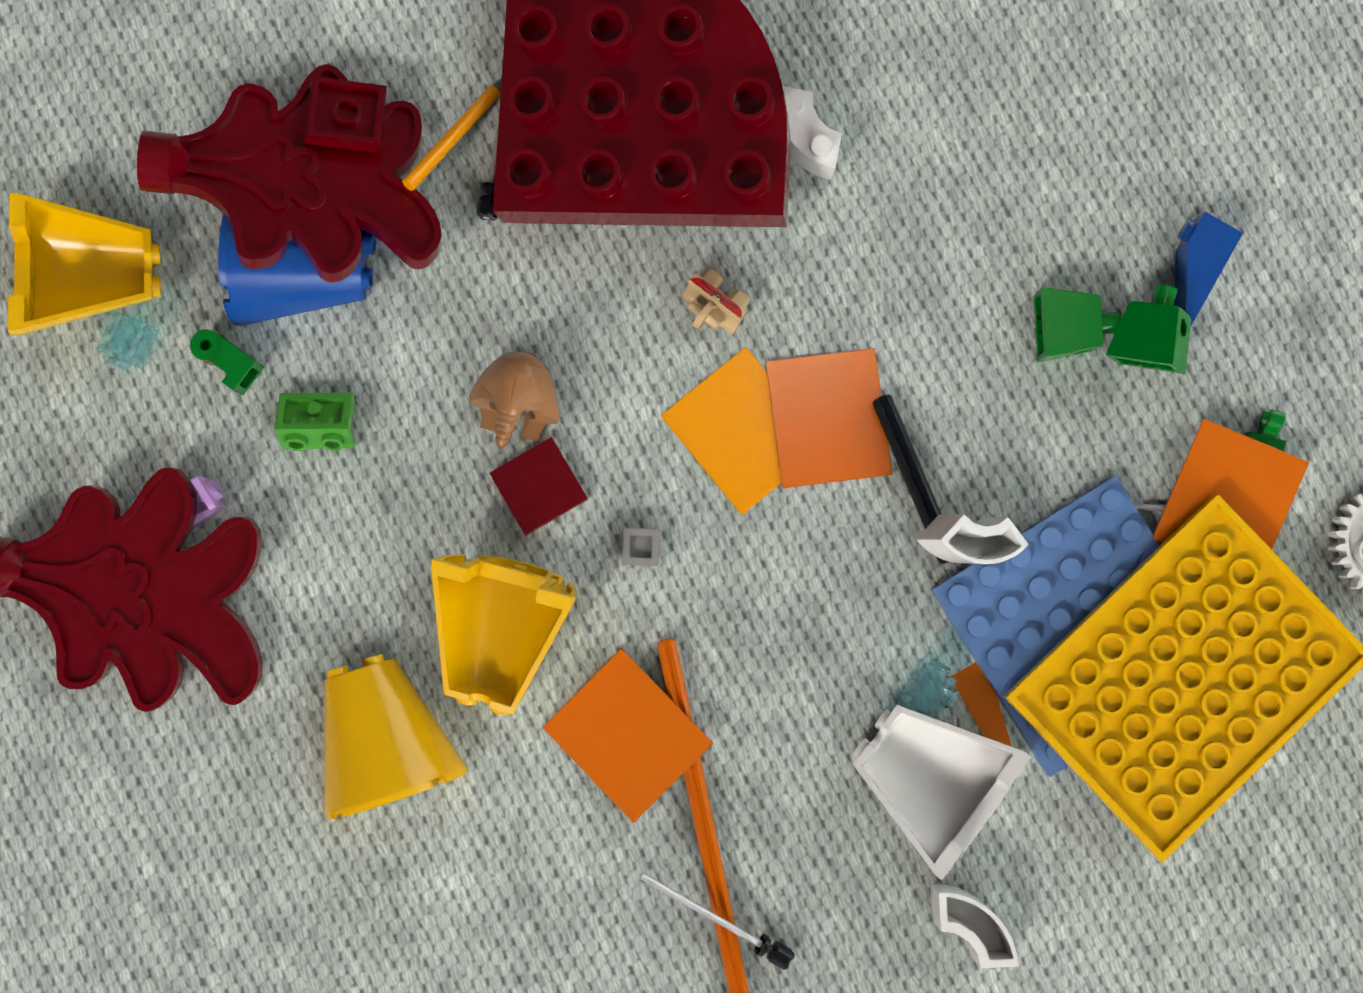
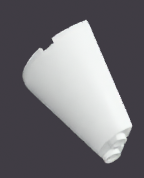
M896 705L892 712L886 709L877 720L874 727L879 732L870 742L865 738L856 748L852 755L856 758L853 765L935 876L943 880L954 867L957 859L961 858L1011 789L1014 780L1019 777L1032 756L1019 749Z

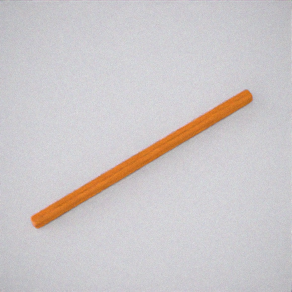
M674 638L660 640L657 643L667 696L693 721L677 642ZM699 758L684 773L710 904L713 913L735 925L701 758ZM715 923L729 993H749L738 936Z

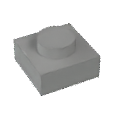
M623 528L622 565L658 566L660 529Z

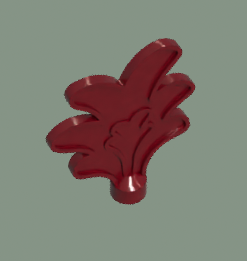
M324 64L316 67L304 80L292 101L279 111L277 100L270 91L262 86L246 83L232 91L220 117L202 131L190 135L177 136V134L143 130L140 135L137 151V179L140 190L164 194L181 193L192 195L214 205L231 224L234 231L238 260L246 268L264 269L277 264L285 255L288 241L293 240L306 254L321 279L330 283L340 282L356 269L362 253L360 228L383 242L406 265L413 269L428 267L438 256L442 233L436 212L417 189L410 191L403 185L400 178L411 168L421 147V116L419 110L412 103L394 101L385 106L380 153L305 144V131L313 76L348 80L335 66Z
M170 467L158 470L143 486L134 503L122 516H120V507L117 499L108 490L96 485H85L77 488L70 494L57 522L42 536L28 542H20L0 536V597H8L23 602L34 609L47 623L56 646L57 679L67 689L82 690L100 683L108 675L114 663L124 680L133 705L143 712L154 711L169 702L179 690L184 675L183 655L202 673L224 703L236 705L246 700L257 689L263 676V661L260 648L252 631L244 620L223 601L238 592L247 583L258 564L262 537L261 529L256 521L248 517L230 518L225 520L200 543L181 551L191 533L197 513V498L194 487L188 476L181 469Z

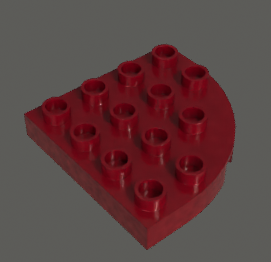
M507 0L493 212L504 223L787 228L791 152L790 124L785 94L775 58L766 38L749 10L740 0Z

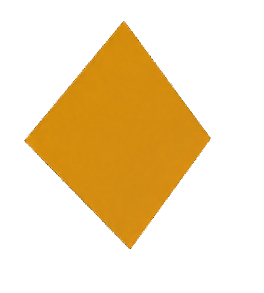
M745 347L660 415L741 515L782 483L767 371L748 348Z

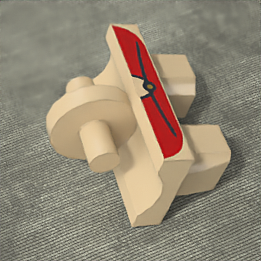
M712 268L707 269L700 276L694 273L689 279L688 286L681 297L690 303L687 309L697 316L692 324L696 329L699 330L707 323L715 330L720 326L733 335L747 313L745 310L750 297L741 290L736 289L729 297L721 293L718 289L724 280Z

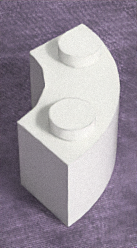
M783 86L790 124L791 158L808 172L831 180L836 168L842 133L828 128L818 118L813 106V92Z
M965 514L938 515L916 539L923 548L942 560L969 564L1000 563L1018 555L1029 545L1009 517H983L974 523Z
M931 884L932 919L940 931L955 933L968 942L971 957L980 968L1019 967L1016 948L1007 928L984 903L962 889L943 884Z

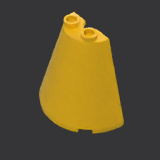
M9 193V228L15 242L14 295H8L7 330L10 335L20 336L149 301L153 298H161L160 276H154L153 266L161 265L160 243H152L151 229L20 193Z
M453 554L432 559L431 573L444 695L456 698L455 700L463 705H476L478 701H483L489 705L492 713L513 715L575 603L577 595L575 586L572 583H567V586L563 585V576L553 571L509 558L480 555V559L475 558L471 561H465L466 556L464 554Z
M383 654L361 660L363 668L349 671L348 665L326 672L328 679L325 680L324 814L326 820L335 819L339 814L345 817L429 790L439 782L447 783L468 773L466 765L395 658L385 661Z

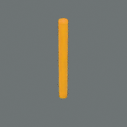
M490 85L402 180L403 185L407 189L414 191L498 99L500 91L495 86Z

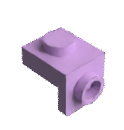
M198 475L190 479L197 498V513L192 530L226 509L221 500L224 497V493L213 479L208 480V478Z

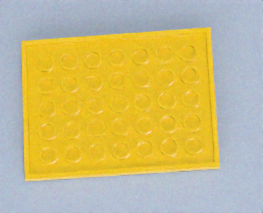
M1216 494L1212 495L1003 697L1158 861L1163 863L1363 668V644L1221 496Z

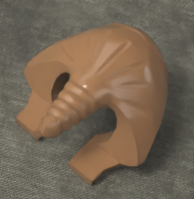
M515 351L499 356L484 370L469 395V403L480 407L482 415L480 428L495 431V441L499 448H503L509 443V438L512 437V433L515 431L514 427L517 426V421L524 411H530L526 413L521 438L539 442L541 432L546 425L557 424L559 421L557 397L552 378L547 370L548 368L533 353Z

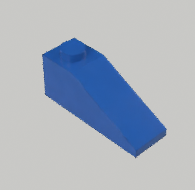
M1204 212L1194 220L1188 219L1178 234V238L1182 241L1176 249L1174 288L1178 289L1174 306L1181 307L1190 315L1191 326L1243 232L1207 212Z

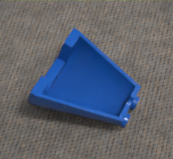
M223 214L219 236L218 271L220 286H224L229 295V299L223 300L229 320L233 325L243 326L366 300V290H371L373 285L372 268H367L368 255L375 254L376 237L360 228L362 253L356 269L344 280L330 283L319 277L306 254L293 240L288 241L285 255L277 264L264 269L244 267L238 260L234 231Z

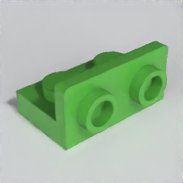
M280 393L274 430L282 448L293 451H303L305 449L337 451L342 448H354L355 439L351 431L355 405L353 393Z

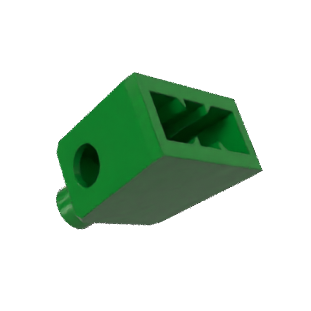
M1157 284L1155 285L1151 303L1130 302L1107 349L1106 355L1120 365L1185 374L1191 317L1181 307L1173 306L1178 289L1168 285Z
M1042 288L1034 295L1037 362H1045L1097 350L1103 346V334H1115L1121 321L1120 313H1102L1101 298L1097 294Z

